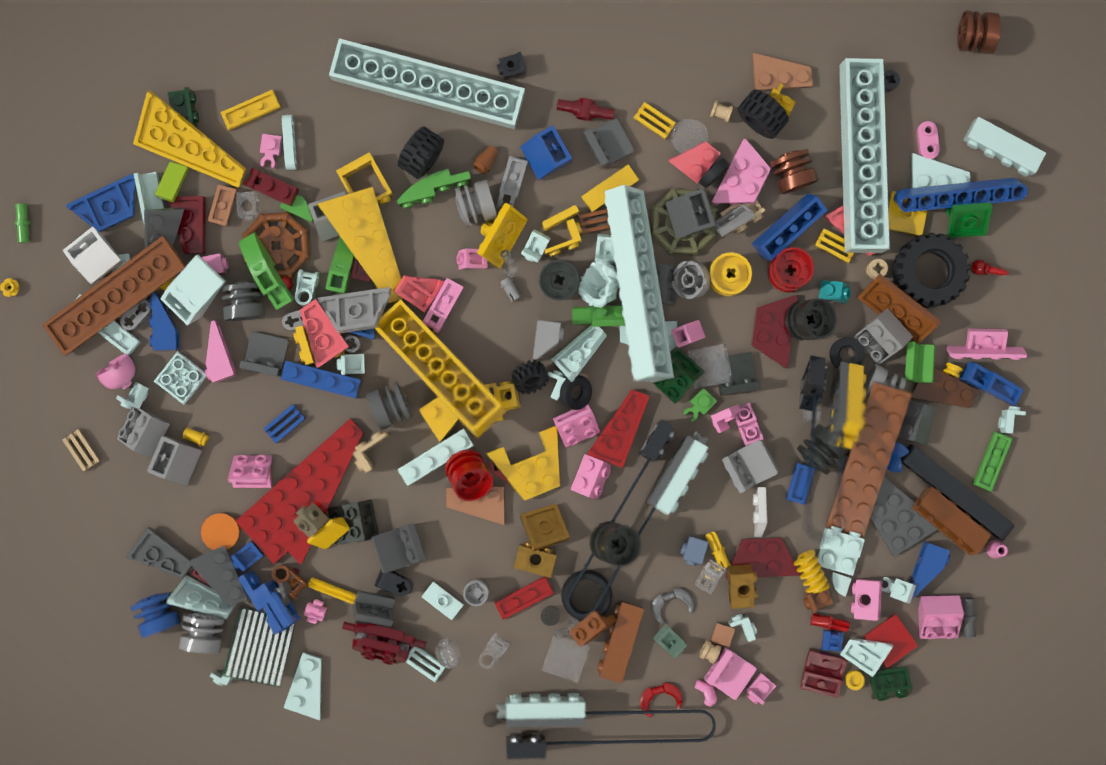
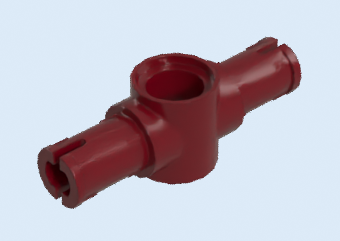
M579 98L575 102L558 99L556 110L573 113V115H576V119L583 121H592L596 117L613 120L615 109L600 107L598 104H595L594 100Z

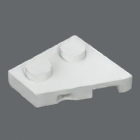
M758 487L756 494H753L752 502L755 506V512H753V523H755L754 537L762 538L767 524L766 487Z

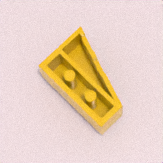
M439 397L419 409L439 442L443 441L459 420Z

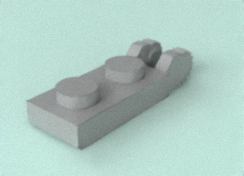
M509 156L496 208L500 209L502 207L504 195L511 197L509 205L514 207L528 161Z

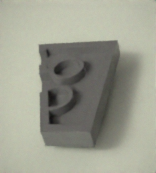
M184 208L144 210L145 248L162 236H165L172 246L174 245Z
M151 527L145 530L125 557L142 562V564L156 567L160 571L179 578H183L192 567L188 563V561L192 560L190 557Z

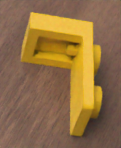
M574 219L566 221L572 240L545 249V255L550 254V257L560 254L562 249L568 248V250L579 247L578 243L582 241L580 237L582 230L579 222L575 223Z

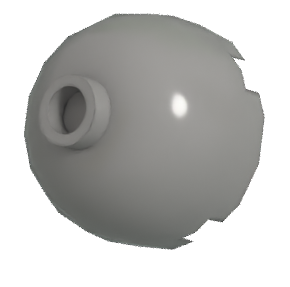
M684 261L675 268L672 285L679 297L697 299L705 295L709 290L711 278L709 270L704 264L696 261Z

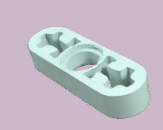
M282 115L286 170H297L293 115Z

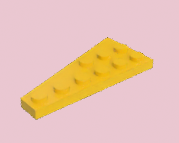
M151 90L147 91L133 144L239 188L242 185L246 168Z
M373 187L317 203L343 242L374 282L377 289L391 288L392 293L388 303L403 299L393 292L400 282L401 276Z

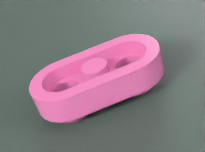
M925 121L917 128L919 154L927 159H934L940 150L938 131L933 122ZM925 128H929L931 133H926ZM927 147H932L933 152H928Z

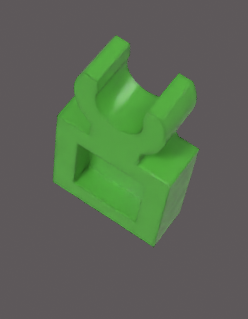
M702 388L690 401L693 407L685 409L683 415H686L689 411L692 412L694 416L690 421L694 422L699 412L704 415L717 400Z

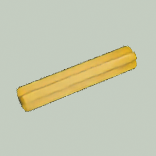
M314 577L310 578L308 582L309 588L350 604L354 603L357 595Z

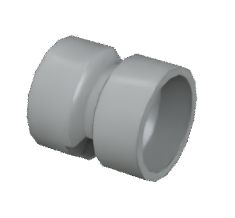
M481 579L469 581L463 591L465 601L471 606H479L485 603L489 596L487 583Z

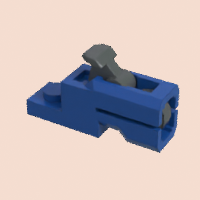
M254 570L238 578L256 610L264 609L266 612V622L274 635L286 630L301 619L288 598V592L291 590L289 582H281L280 587L275 580L261 584L260 578L255 574Z

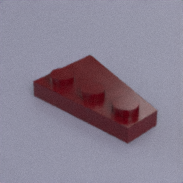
M177 196L174 203L168 201L171 208H184L178 228V235L184 254H205L206 197Z

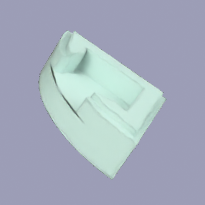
M832 572L831 580L835 590L846 597L852 578Z

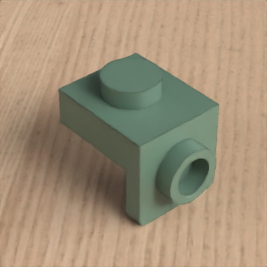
M666 624L653 637L674 659L687 647L684 640Z

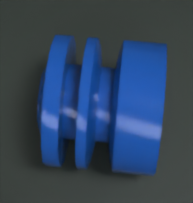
M170 592L157 593L141 599L134 606L130 607L131 611L141 609L142 613L135 615L134 619L144 617L145 621L137 626L141 638L181 623L177 611L167 612L166 609L172 605L164 604L163 602L164 599L170 597Z

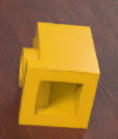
M511 381L502 382L499 387H495L497 401L503 406L505 411L522 408L514 383L512 384ZM511 393L512 398L508 400L506 395Z

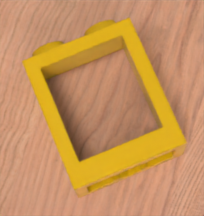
M370 152L336 170L348 194L354 191L346 178L372 165L386 191L376 197L377 202L382 205L391 200L390 197L393 196V193Z

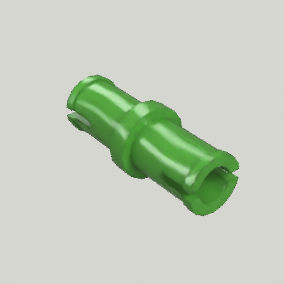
M15 204L16 221L14 223L17 226V243L30 242L29 225L31 223L28 221V204Z

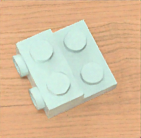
M831 526V529L825 528L823 536L833 535L836 527ZM840 528L838 535L834 539L821 541L817 555L818 563H820L821 567L853 576L865 539L860 538L861 534L852 531L849 532V535L842 533Z

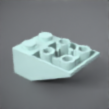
M196 255L168 286L161 300L188 326L204 315L225 283V280L199 255Z

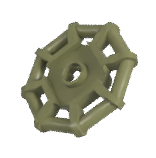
M671 188L658 203L651 207V236H654L670 255L694 254L697 256L709 242L717 238L718 234L712 228L702 232L706 236L697 244L694 238L701 232L676 239L668 211L663 209L666 205L665 202L697 190ZM708 200L715 222L717 221L718 208H715ZM660 214L665 215V226L659 228ZM667 231L674 238L672 244L661 233ZM678 241H689L691 247L676 245Z

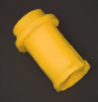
M187 427L182 438L197 443L201 447L207 444L209 436L206 435V432L200 433Z

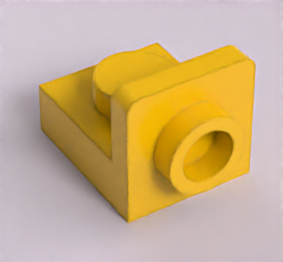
M780 83L777 89H772L770 96L785 109L789 116L796 101L780 93L783 84Z

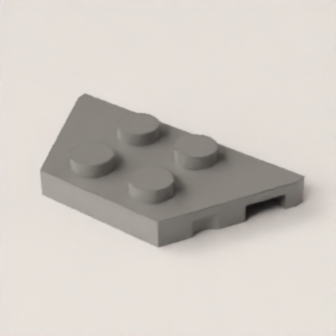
M390 287L320 297L318 301L338 333L353 332L377 327L392 290Z

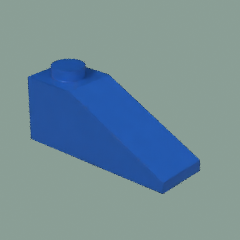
M923 542L909 582L916 585L912 599L944 569V566L948 565L950 550Z

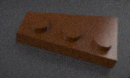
M934 367L933 383H916L911 398L970 408L979 391Z

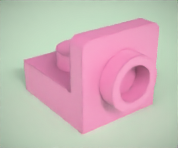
M466 248L459 250L457 254L459 270L486 269L487 260L477 254L479 249Z
M739 405L711 415L713 426L718 433L730 428L728 421L735 419V414L741 412Z
M760 672L746 689L749 693L748 698L755 704L759 702L764 705V700L776 685Z

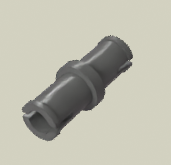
M971 597L962 598L964 611L963 637L965 638L976 637L975 620H977V615H975L974 611L975 598Z

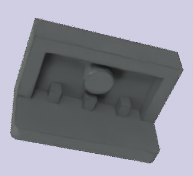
M359 590L353 603L354 620L391 627L394 621L392 607L395 603V598Z

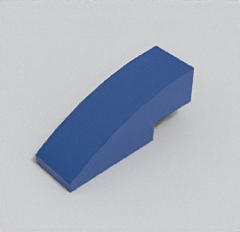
M973 362L967 363L960 377L966 383L1015 407L1024 389L997 373L990 372Z

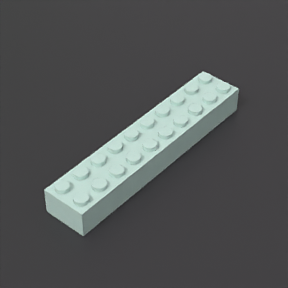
M340 38L329 73L332 81L514 130L516 129L525 96V88Z
M846 58L839 65L845 253H883L889 249L883 59Z
M622 185L605 191V205L608 210V223L611 229V242L614 248L613 257L617 267L616 276L620 286L619 295L623 305L622 315L626 324L625 334L629 343L628 353L632 362L631 372L636 381L657 382L674 378L645 195L643 190Z

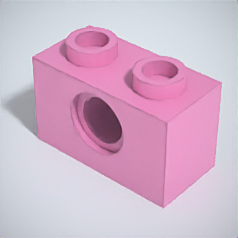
M857 579L852 587V593L855 594V602H852L851 613L854 614V619L880 620L882 580ZM863 594L870 596V604L867 605L862 602Z

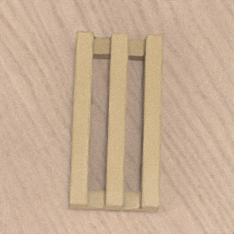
M80 429L68 435L67 438L62 439L83 472L101 461ZM77 435L86 447V449L88 450V452L90 453V455L92 456V458L94 459V461L90 460V458L88 457V455L76 439ZM70 440H72V442L74 443V445L76 446V448L78 449V451L80 452V454L82 455V457L88 465H85V463L83 462V460L71 444Z

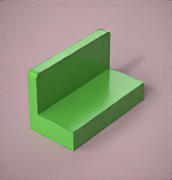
M916 342L907 343L906 381L910 383H933L934 345H919Z

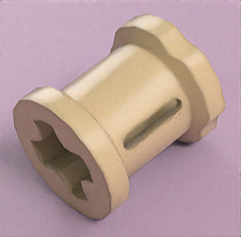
M715 100L710 117L715 116L724 119L728 123L733 106L728 107L719 104Z

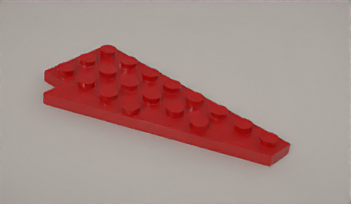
M351 418L236 520L238 525L273 564L287 552L299 564L304 562L312 544L307 542L309 537L293 521L298 517L296 513L304 505L308 507L312 503L319 507L326 515L351 462L353 453L356 451L355 447L358 446L364 434Z

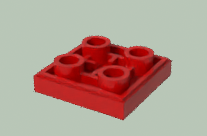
M895 613L863 635L866 640L894 645L883 661L886 668L918 646Z

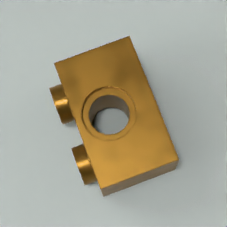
M524 542V545H519L513 568L551 578L557 554H554V550L550 548H543L533 552L530 543ZM533 554L540 555L541 562L539 564L531 563L530 557Z
M751 564L728 566V597L731 609L754 607V600H757V589L754 588V583H757L756 571L752 570Z

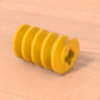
M808 550L801 553L797 560L794 561V565H800L796 569L797 572H804L799 577L800 579H806L802 583L803 586H809L805 589L806 593H819L828 589L830 585L827 583V578L824 576L820 563H818L815 551Z

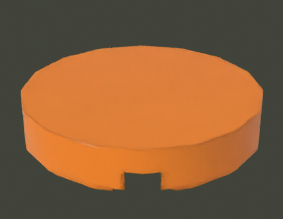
M213 514L204 521L201 528V537L205 545L212 550L222 546L229 550L239 540L240 527L236 519L229 514Z

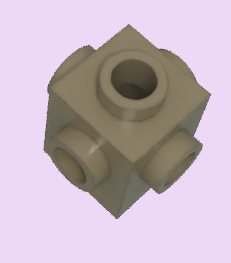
M312 503L308 507L304 505L296 513L298 517L293 522L310 538L329 518L319 507Z

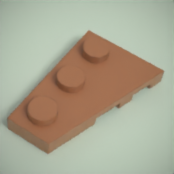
M752 53L754 87L756 90L772 91L773 88L777 89L780 83L783 84L781 90L811 88L813 86L811 67Z
M492 487L486 496L471 502L459 499L453 488H446L447 508L505 525L504 487Z

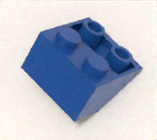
M554 125L536 134L520 147L538 181L572 163V157Z

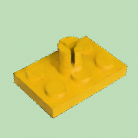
M504 203L494 223L486 221V224L483 223L481 234L486 237L480 244L477 254L501 269L528 219L514 207Z

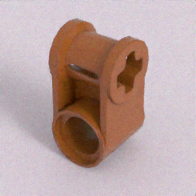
M279 564L272 572L273 579L279 585L283 581L290 583L291 590L288 594L294 599L298 597L297 595L304 587H308L306 580L286 564ZM279 568L286 570L287 576L285 578L278 577L277 570Z

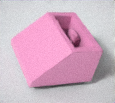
M921 596L918 607L920 639L958 638L964 616L960 596Z

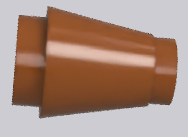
M490 145L474 159L472 166L476 171L484 175L490 171L499 151Z

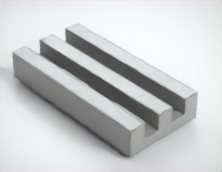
M742 204L715 221L714 229L723 237L755 216L751 209Z

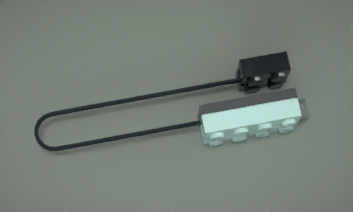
M662 419L657 421L639 452V455L646 458L647 461L611 520L612 522L616 520L649 462L660 460L665 452L663 446L665 443H670L675 435L672 432L675 427ZM695 431L692 437H683L645 502L653 508L640 528L639 536L655 509L667 515L675 512L679 505L676 501L679 496H684L689 488L686 484L689 479L693 480L698 473L696 467L699 463H703L708 456V452H706L708 447L705 445L709 438L700 436L701 434ZM593 553L591 554L590 558L588 559L587 563L585 564L584 568L579 574L577 580L575 581L574 585L569 591L567 597V605L570 611L580 617L588 616L598 608L603 597L605 596L606 592L611 586L613 580L615 579L616 575L621 569V567H617L615 573L613 574L612 578L607 584L605 590L603 591L602 595L597 601L595 607L590 612L583 614L576 612L572 609L570 605V597L578 582L580 581L582 575L584 574L585 570L587 569L588 565L590 564L591 560L593 559Z
M551 693L548 694V697H541V694H529V697H521V694H511L510 697H506V702L496 703L497 709H499L496 718H506L507 727L585 726V715L704 713L711 718L713 724L711 733L701 739L546 742L545 735H541L538 732L530 733V736H522V733H511L510 736H506L507 759L546 758V745L703 742L710 739L716 729L713 716L709 712L700 709L585 712V701L583 696H579V693H568V696Z

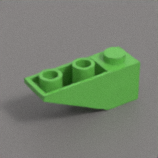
M341 237L338 240L325 289L334 293L346 294L348 293L355 257Z

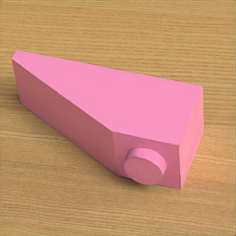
M216 320L211 321L206 357L207 369H205L208 380H211L213 383L237 376L220 324Z

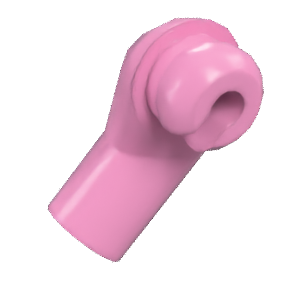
M698 679L694 688L704 692V703L706 706H713L717 702L714 687Z

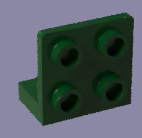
M677 346L670 351L674 378L652 382L675 404L683 397L691 385L705 373L701 367Z

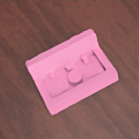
M584 454L570 490L598 500L599 496L603 493L605 481L610 475L611 464Z

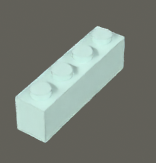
M980 117L972 122L963 139L969 147L973 149L978 148L984 151L986 156L1001 160V164L1004 166H1012L1018 169L1017 172L1023 176L1035 174L1046 155V152Z
M462 429L397 470L406 485L409 486L447 463V460L453 454L469 449L474 444L465 429Z

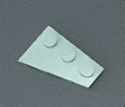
M306 652L302 653L284 705L285 709L321 720L322 658Z

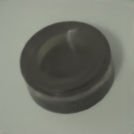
M554 606L545 607L541 612L542 622L548 626L558 623L560 619L559 610Z

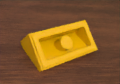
M343 517L331 519L313 534L307 542L319 548L327 549L349 531L350 528Z

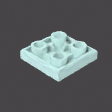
M177 351L154 382L183 405H186L207 376L205 371Z

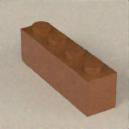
M936 488L924 489L911 507L970 556L980 553L991 536L982 525L974 522L969 514L962 512L953 501L946 499L941 491Z
M622 600L620 605L616 604L613 614L616 616V622L609 627L608 634H611L609 642L605 641L602 652L605 653L603 660H599L597 667L599 677L622 684L644 612L643 607Z

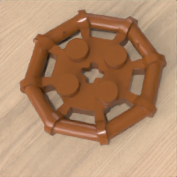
M290 212L260 213L259 217L246 232L242 233L243 239L256 232L263 224L266 229L258 236L274 263L284 266L285 270H276L279 276L291 279L306 260L311 257L309 255V230L293 218ZM268 221H282L281 226L270 227ZM288 223L298 232L294 235L286 229ZM299 238H301V251L296 250L295 242ZM280 241L281 243L279 246L281 247V249H275L273 251L272 243ZM294 255L299 256V258L290 267L288 265V262L294 257Z

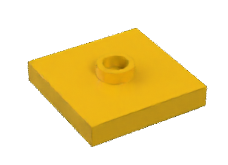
M891 191L888 204L889 230L915 236L923 235L927 210L902 211L894 202L896 192Z

